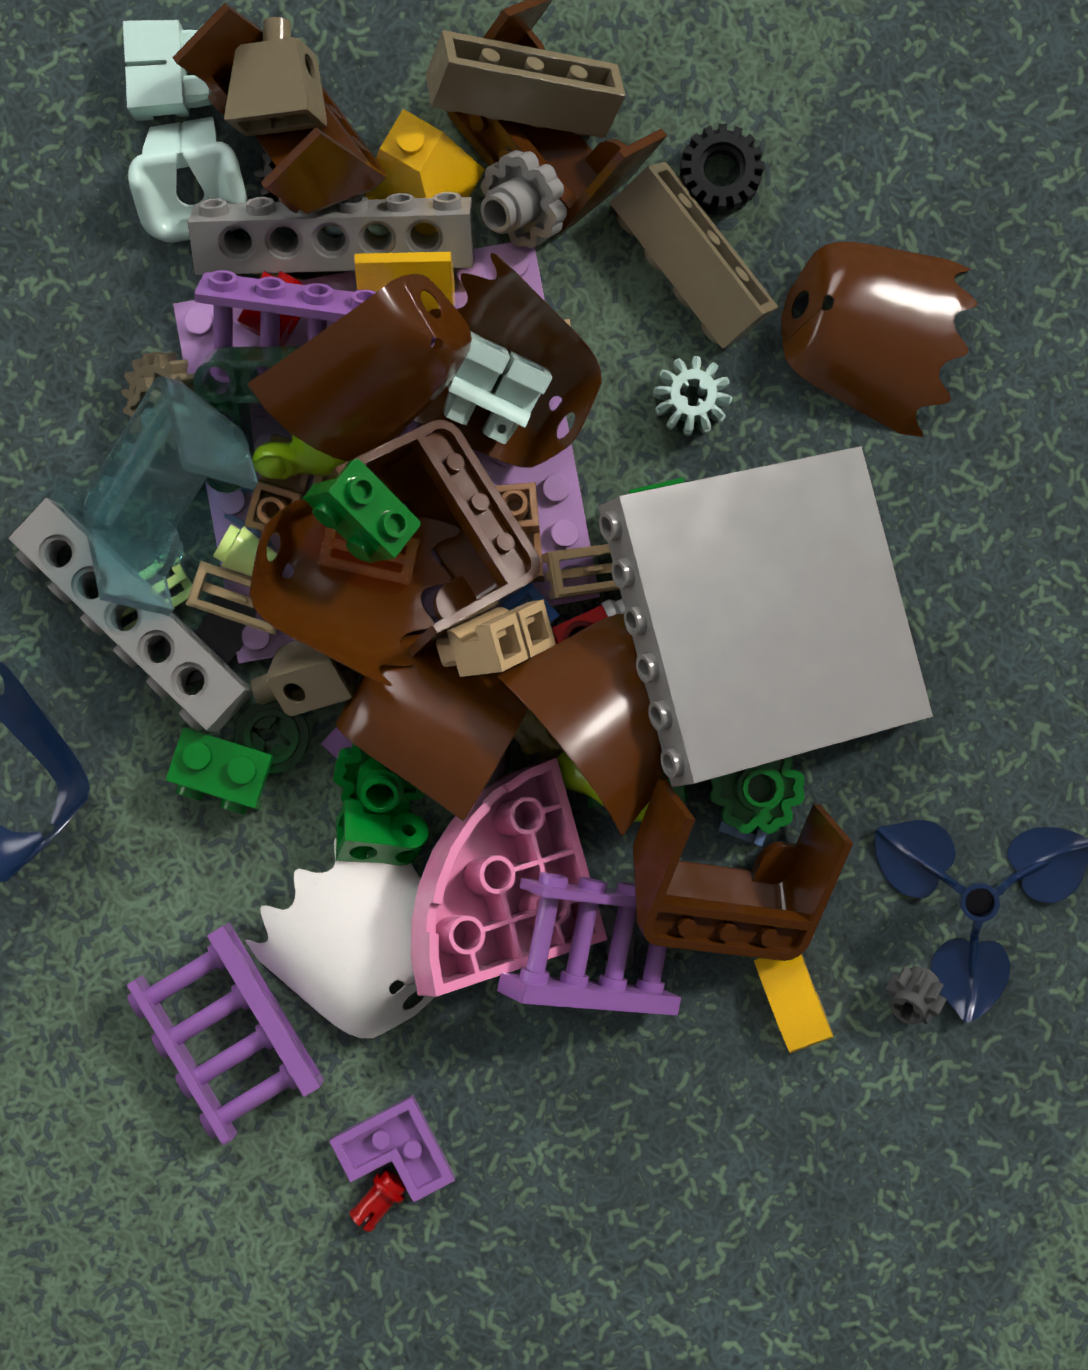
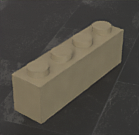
M442 30L425 74L431 107L440 108L448 112H462L484 116L492 120L501 119L528 124L537 128L545 127L572 132L577 135H590L606 138L626 96L618 64Z
M666 162L647 166L610 202V205L617 212L616 218L620 226L627 233L635 235L645 248L644 253L648 262L655 269L662 271L673 284L672 289L676 298L684 306L694 311L701 320V328L704 334L712 342L719 344L722 349L741 340L778 308L774 300Z

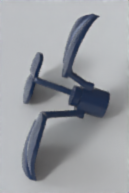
M910 820L880 826L875 832V851L878 863L885 877L896 890L913 898H926L935 891L940 879L960 894V907L964 914L973 920L970 942L962 938L947 940L935 952L931 963V971L939 978L940 983L944 985L940 994L947 999L946 1001L954 1008L964 1022H971L986 1013L997 1002L1009 980L1010 961L1004 947L996 941L978 942L983 922L991 920L999 911V896L1003 895L1010 886L1021 879L1023 890L1032 899L1045 903L1062 901L1078 888L1088 864V838L1064 828L1036 827L1019 834L1008 847V860L1017 872L1008 876L994 888L980 881L963 886L944 872L954 863L956 851L951 836L940 825L927 820Z

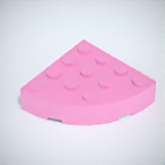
M557 758L537 762L509 773L485 788L465 820L462 821L455 816L433 848L418 884L411 920V961L418 996L437 997L500 976L501 972L509 973L527 966L540 896L521 889V878L539 880L540 872L568 877V883L578 884L580 877L590 878ZM559 899L548 959L570 952L579 901ZM599 907L591 945L608 940Z

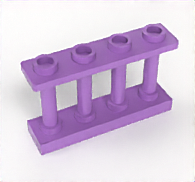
M226 270L204 273L195 290V302L213 305L214 356H205L197 373L199 378L195 383V390L204 392V396L260 403L249 388L248 382L279 362L280 314L308 318V342L327 328V321L336 322L376 292L372 290H357L355 292L337 290L322 283L308 285L285 283L277 277H263L260 279L241 277ZM233 308L261 311L260 363L237 360L233 357Z
M540 872L539 880L521 878V889L540 896L527 966L521 967L520 974L501 972L498 992L522 1004L678 1016L681 997L664 990L665 983L661 981L667 947L655 946L649 943L643 976L637 978L636 984L627 983V979L623 978L636 916L635 884L618 882L617 889L607 888V882L588 877H580L578 884L568 883V877L547 872ZM559 899L579 901L567 968L561 971L560 977H550V973L545 970ZM598 905L618 906L605 974H600L598 981L589 980V976L585 975Z
M230 922L207 935L211 942L207 946L208 952L152 986H149L143 975L127 984L131 992L127 995L130 1006L139 1018L146 1017L155 1032L151 1035L154 1046L163 1058L170 1057L179 1072L175 1075L179 1088L187 1098L194 1097L203 1112L199 1115L203 1128L212 1139L218 1137L222 1145L232 1141L238 1133L232 1122L289 1087L292 1090L299 1088L303 1097L320 1088L324 1082L323 1076ZM217 967L220 970L226 968L235 982L231 986L232 991L176 1026H173L160 1002ZM242 1007L244 1010L250 1008L259 1022L255 1026L256 1031L197 1066L184 1042ZM265 1047L268 1050L275 1048L283 1062L279 1066L280 1071L221 1106L208 1082Z

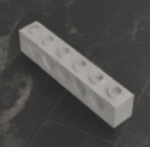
M455 192L438 193L433 198H414L411 194L397 193L389 195L386 199L367 200L366 196L359 195L311 214H306L301 210L295 214L282 202H274L272 198L268 197L252 198L246 203L228 204L225 199L212 198L195 204L188 219L195 275H203L206 272L218 270L231 271L235 274L263 273L264 271L267 273H279V271L284 273L355 271L354 254L451 252L453 268H473L474 232L472 197H461L460 194ZM419 223H429L437 231L431 235H423L417 232L414 226ZM373 224H381L387 227L391 233L386 236H376L369 231L368 227ZM327 225L336 226L342 230L344 235L337 238L330 237L323 232L322 227ZM289 227L296 232L297 237L293 239L284 238L277 233L276 228ZM230 229H244L251 238L248 240L237 239L232 235Z
M45 498L8 538L19 549L15 554L19 561L34 573L41 570L52 581L48 585L52 593L68 605L73 601L84 612L80 619L85 625L99 636L106 633L117 644L113 651L118 657L132 668L138 664L150 675L146 683L165 700L171 696L181 705L183 709L179 712V715L196 731L200 732L204 728L206 731L219 732L253 695L251 687L156 597L145 584L141 583L119 559L61 504ZM69 544L72 550V557L68 564L59 567L57 553L63 546ZM102 576L105 582L104 591L99 597L92 599L89 594V585L95 577ZM134 607L138 614L137 623L132 629L125 631L121 624V616L126 609ZM166 638L171 645V653L164 662L158 663L154 657V647L158 641ZM199 670L204 677V686L199 693L191 695L187 689L186 681L190 673Z

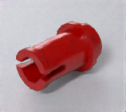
M386 1170L382 1175L376 1174L373 1178L374 1185L355 1208H352L349 1212L350 1217L358 1226L363 1221L366 1222L363 1230L367 1232H372L375 1229V1226L395 1202L401 1203L405 1198L403 1194L406 1191L405 1185L401 1178L390 1170Z

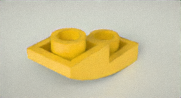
M802 954L787 961L764 958L754 960L771 1009L790 1054L834 1038Z

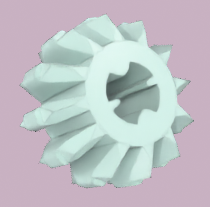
M699 356L693 357L690 370H687L685 363L680 358L676 359L673 364L676 375L668 370H662L659 378L666 386H658L653 390V397L667 400L656 406L655 412L658 416L669 412L673 413L666 424L669 430L674 429L679 420L685 421L683 428L684 436H691L694 422H697L703 434L709 433L711 424L708 417L715 422L721 423L726 415L718 406H729L732 401L730 395L719 392L729 385L728 377H721L713 380L712 377L715 375L718 365L713 362L704 372L700 370L701 358ZM689 386L697 387V395L703 396L704 401L699 399L696 406L688 405V398L681 396L680 391L685 394Z

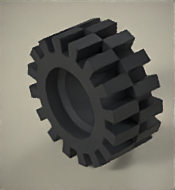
M719 124L717 130H712L711 125L705 127L701 135L696 133L691 138L690 144L686 145L682 155L679 179L701 207L709 209V214L715 215L716 211H723V215L731 214L735 208H738V210L742 209L749 200L753 199L763 178L764 161L761 162L762 150L760 146L755 148L753 145L755 138L750 133L747 137L741 135L743 129L735 126L734 131L727 130V124ZM725 154L734 159L738 165L739 175L732 184L716 186L707 180L703 167L706 160L711 156Z

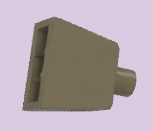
M282 17L264 19L263 41L241 44L235 50L224 120L245 137L327 127L317 57L299 38L291 37V22L288 19Z
M294 640L276 650L268 673L252 679L251 689L256 701L260 705L277 700L285 714L294 716L351 699L360 673Z

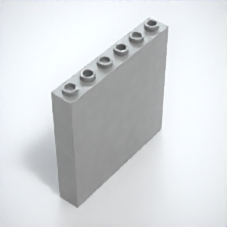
M862 446L622 495L598 506L601 514L599 518L600 531L604 539L608 541L613 560L611 567L612 577L621 591L625 606L624 623L627 631L633 637L638 656L636 659L637 673L645 683L650 700L648 708L649 719L652 726L658 732L662 748L661 765L664 773L670 779L671 787L702 782L933 717Z

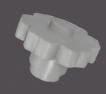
M515 150L502 156L498 162L486 168L485 178L481 183V190L485 198L481 203L480 211L482 219L489 229L500 234L508 233L511 242L515 246H525L528 248L540 245L547 238L561 231L563 221L567 216L566 207L559 200L564 193V186L557 178L556 172L551 165L543 164L540 166L536 155L531 151L521 152Z

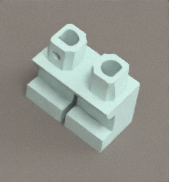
M179 20L123 21L125 63L128 66L125 67L127 109L135 121L154 120V116L173 114L179 117L190 116V108L212 105L208 99L211 90L206 83L195 75H188V71L176 64L172 58L198 30H183Z
M470 331L472 337L470 351L457 374L447 385L449 393L443 410L444 416L460 424L467 425L476 405L491 411L482 429L483 433L502 444H506L516 431L518 425L526 427L531 411L540 395H544L552 380V375L548 368L513 351L508 353L507 348Z

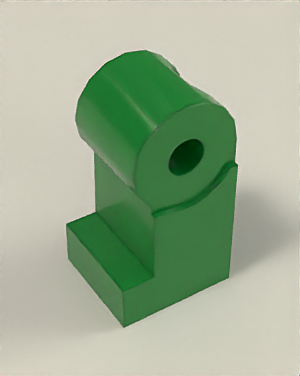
M345 799L336 818V861L385 863L396 866L409 865L416 860L428 838L427 824L421 817L410 812L399 813L394 817L391 815L363 813V804L360 801Z

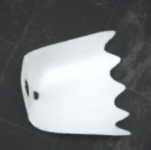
M335 838L334 867L323 873H315L304 869L295 870L294 884L296 892L293 904L284 910L267 905L260 908L268 933V940L264 943H256L251 940L245 941L256 958L333 1025L359 1038H375L412 1018L434 999L433 996H424L415 1006L403 1009L405 1000L417 991L411 961V920L420 877L411 863L409 865L396 866L385 863L336 861ZM394 981H402L404 983L403 987L392 995L389 990L390 985Z

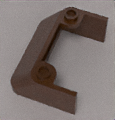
M525 0L503 9L483 38L545 50L544 45L534 34L532 28L553 0ZM446 111L452 122L488 166L498 162L502 156L518 150L521 152L531 151L536 155L540 166L548 164L554 168L557 178L564 186V193L559 200L567 210V216L559 233L572 227L629 181L667 137V134L661 128L628 146L617 139H607L599 143L592 151L580 135L572 132L545 127L537 128L523 123L501 119L492 120L484 116Z
M224 3L172 58L176 64L206 83L211 90L208 99L224 115L235 50L241 44L262 42L263 30ZM323 86L327 127L255 136L276 165L262 180L261 184L267 191L276 195L295 214L300 210L306 214H311L373 191L387 178L384 168Z
M445 420L431 421L356 457L403 504L405 503L415 516L440 520L460 528L458 535L439 542L433 548L453 581L442 586L435 594L433 609L439 621L431 625L407 649L412 657L435 645L437 639L448 635V630L493 610L524 589L539 574L540 559L537 552L464 435L451 422ZM348 462L335 467L325 481L335 479Z
M658 779L633 843L637 924L646 940L655 946L781 961L792 960L800 956L808 948L853 846L851 839L821 805L813 804L797 843L781 841L768 845L759 853L752 870L680 861L696 819L666 780Z

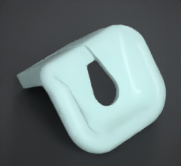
M213 116L183 121L182 124L177 122L150 127L142 154L135 157L129 166L128 181L140 222L148 234L160 241L176 243L190 240L188 219L194 205L183 203L177 196L176 178L177 169L190 167L204 191V197L200 202L212 198L225 199L227 204L246 203L248 201L236 154L228 144L218 141ZM232 228L230 229V232H233L238 228Z

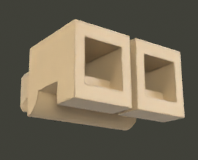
M544 599L527 602L510 611L504 607H497L448 630V635L436 640L442 665L444 667L457 665L460 677L503 672L556 645Z

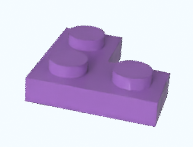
M414 1095L332 1136L329 1140L350 1182L392 1161L412 1201L415 1202L455 1181V1175Z

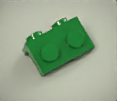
M358 458L350 460L335 479L314 484L303 497L313 508L312 512L315 518L324 526L335 529L347 541L346 547L349 552L356 558L368 563L395 559L421 524L416 516Z
M183 727L165 781L178 784L175 791L176 794L202 801L204 793L222 798L219 807L246 815L249 807L259 810L263 801L260 798L274 756Z

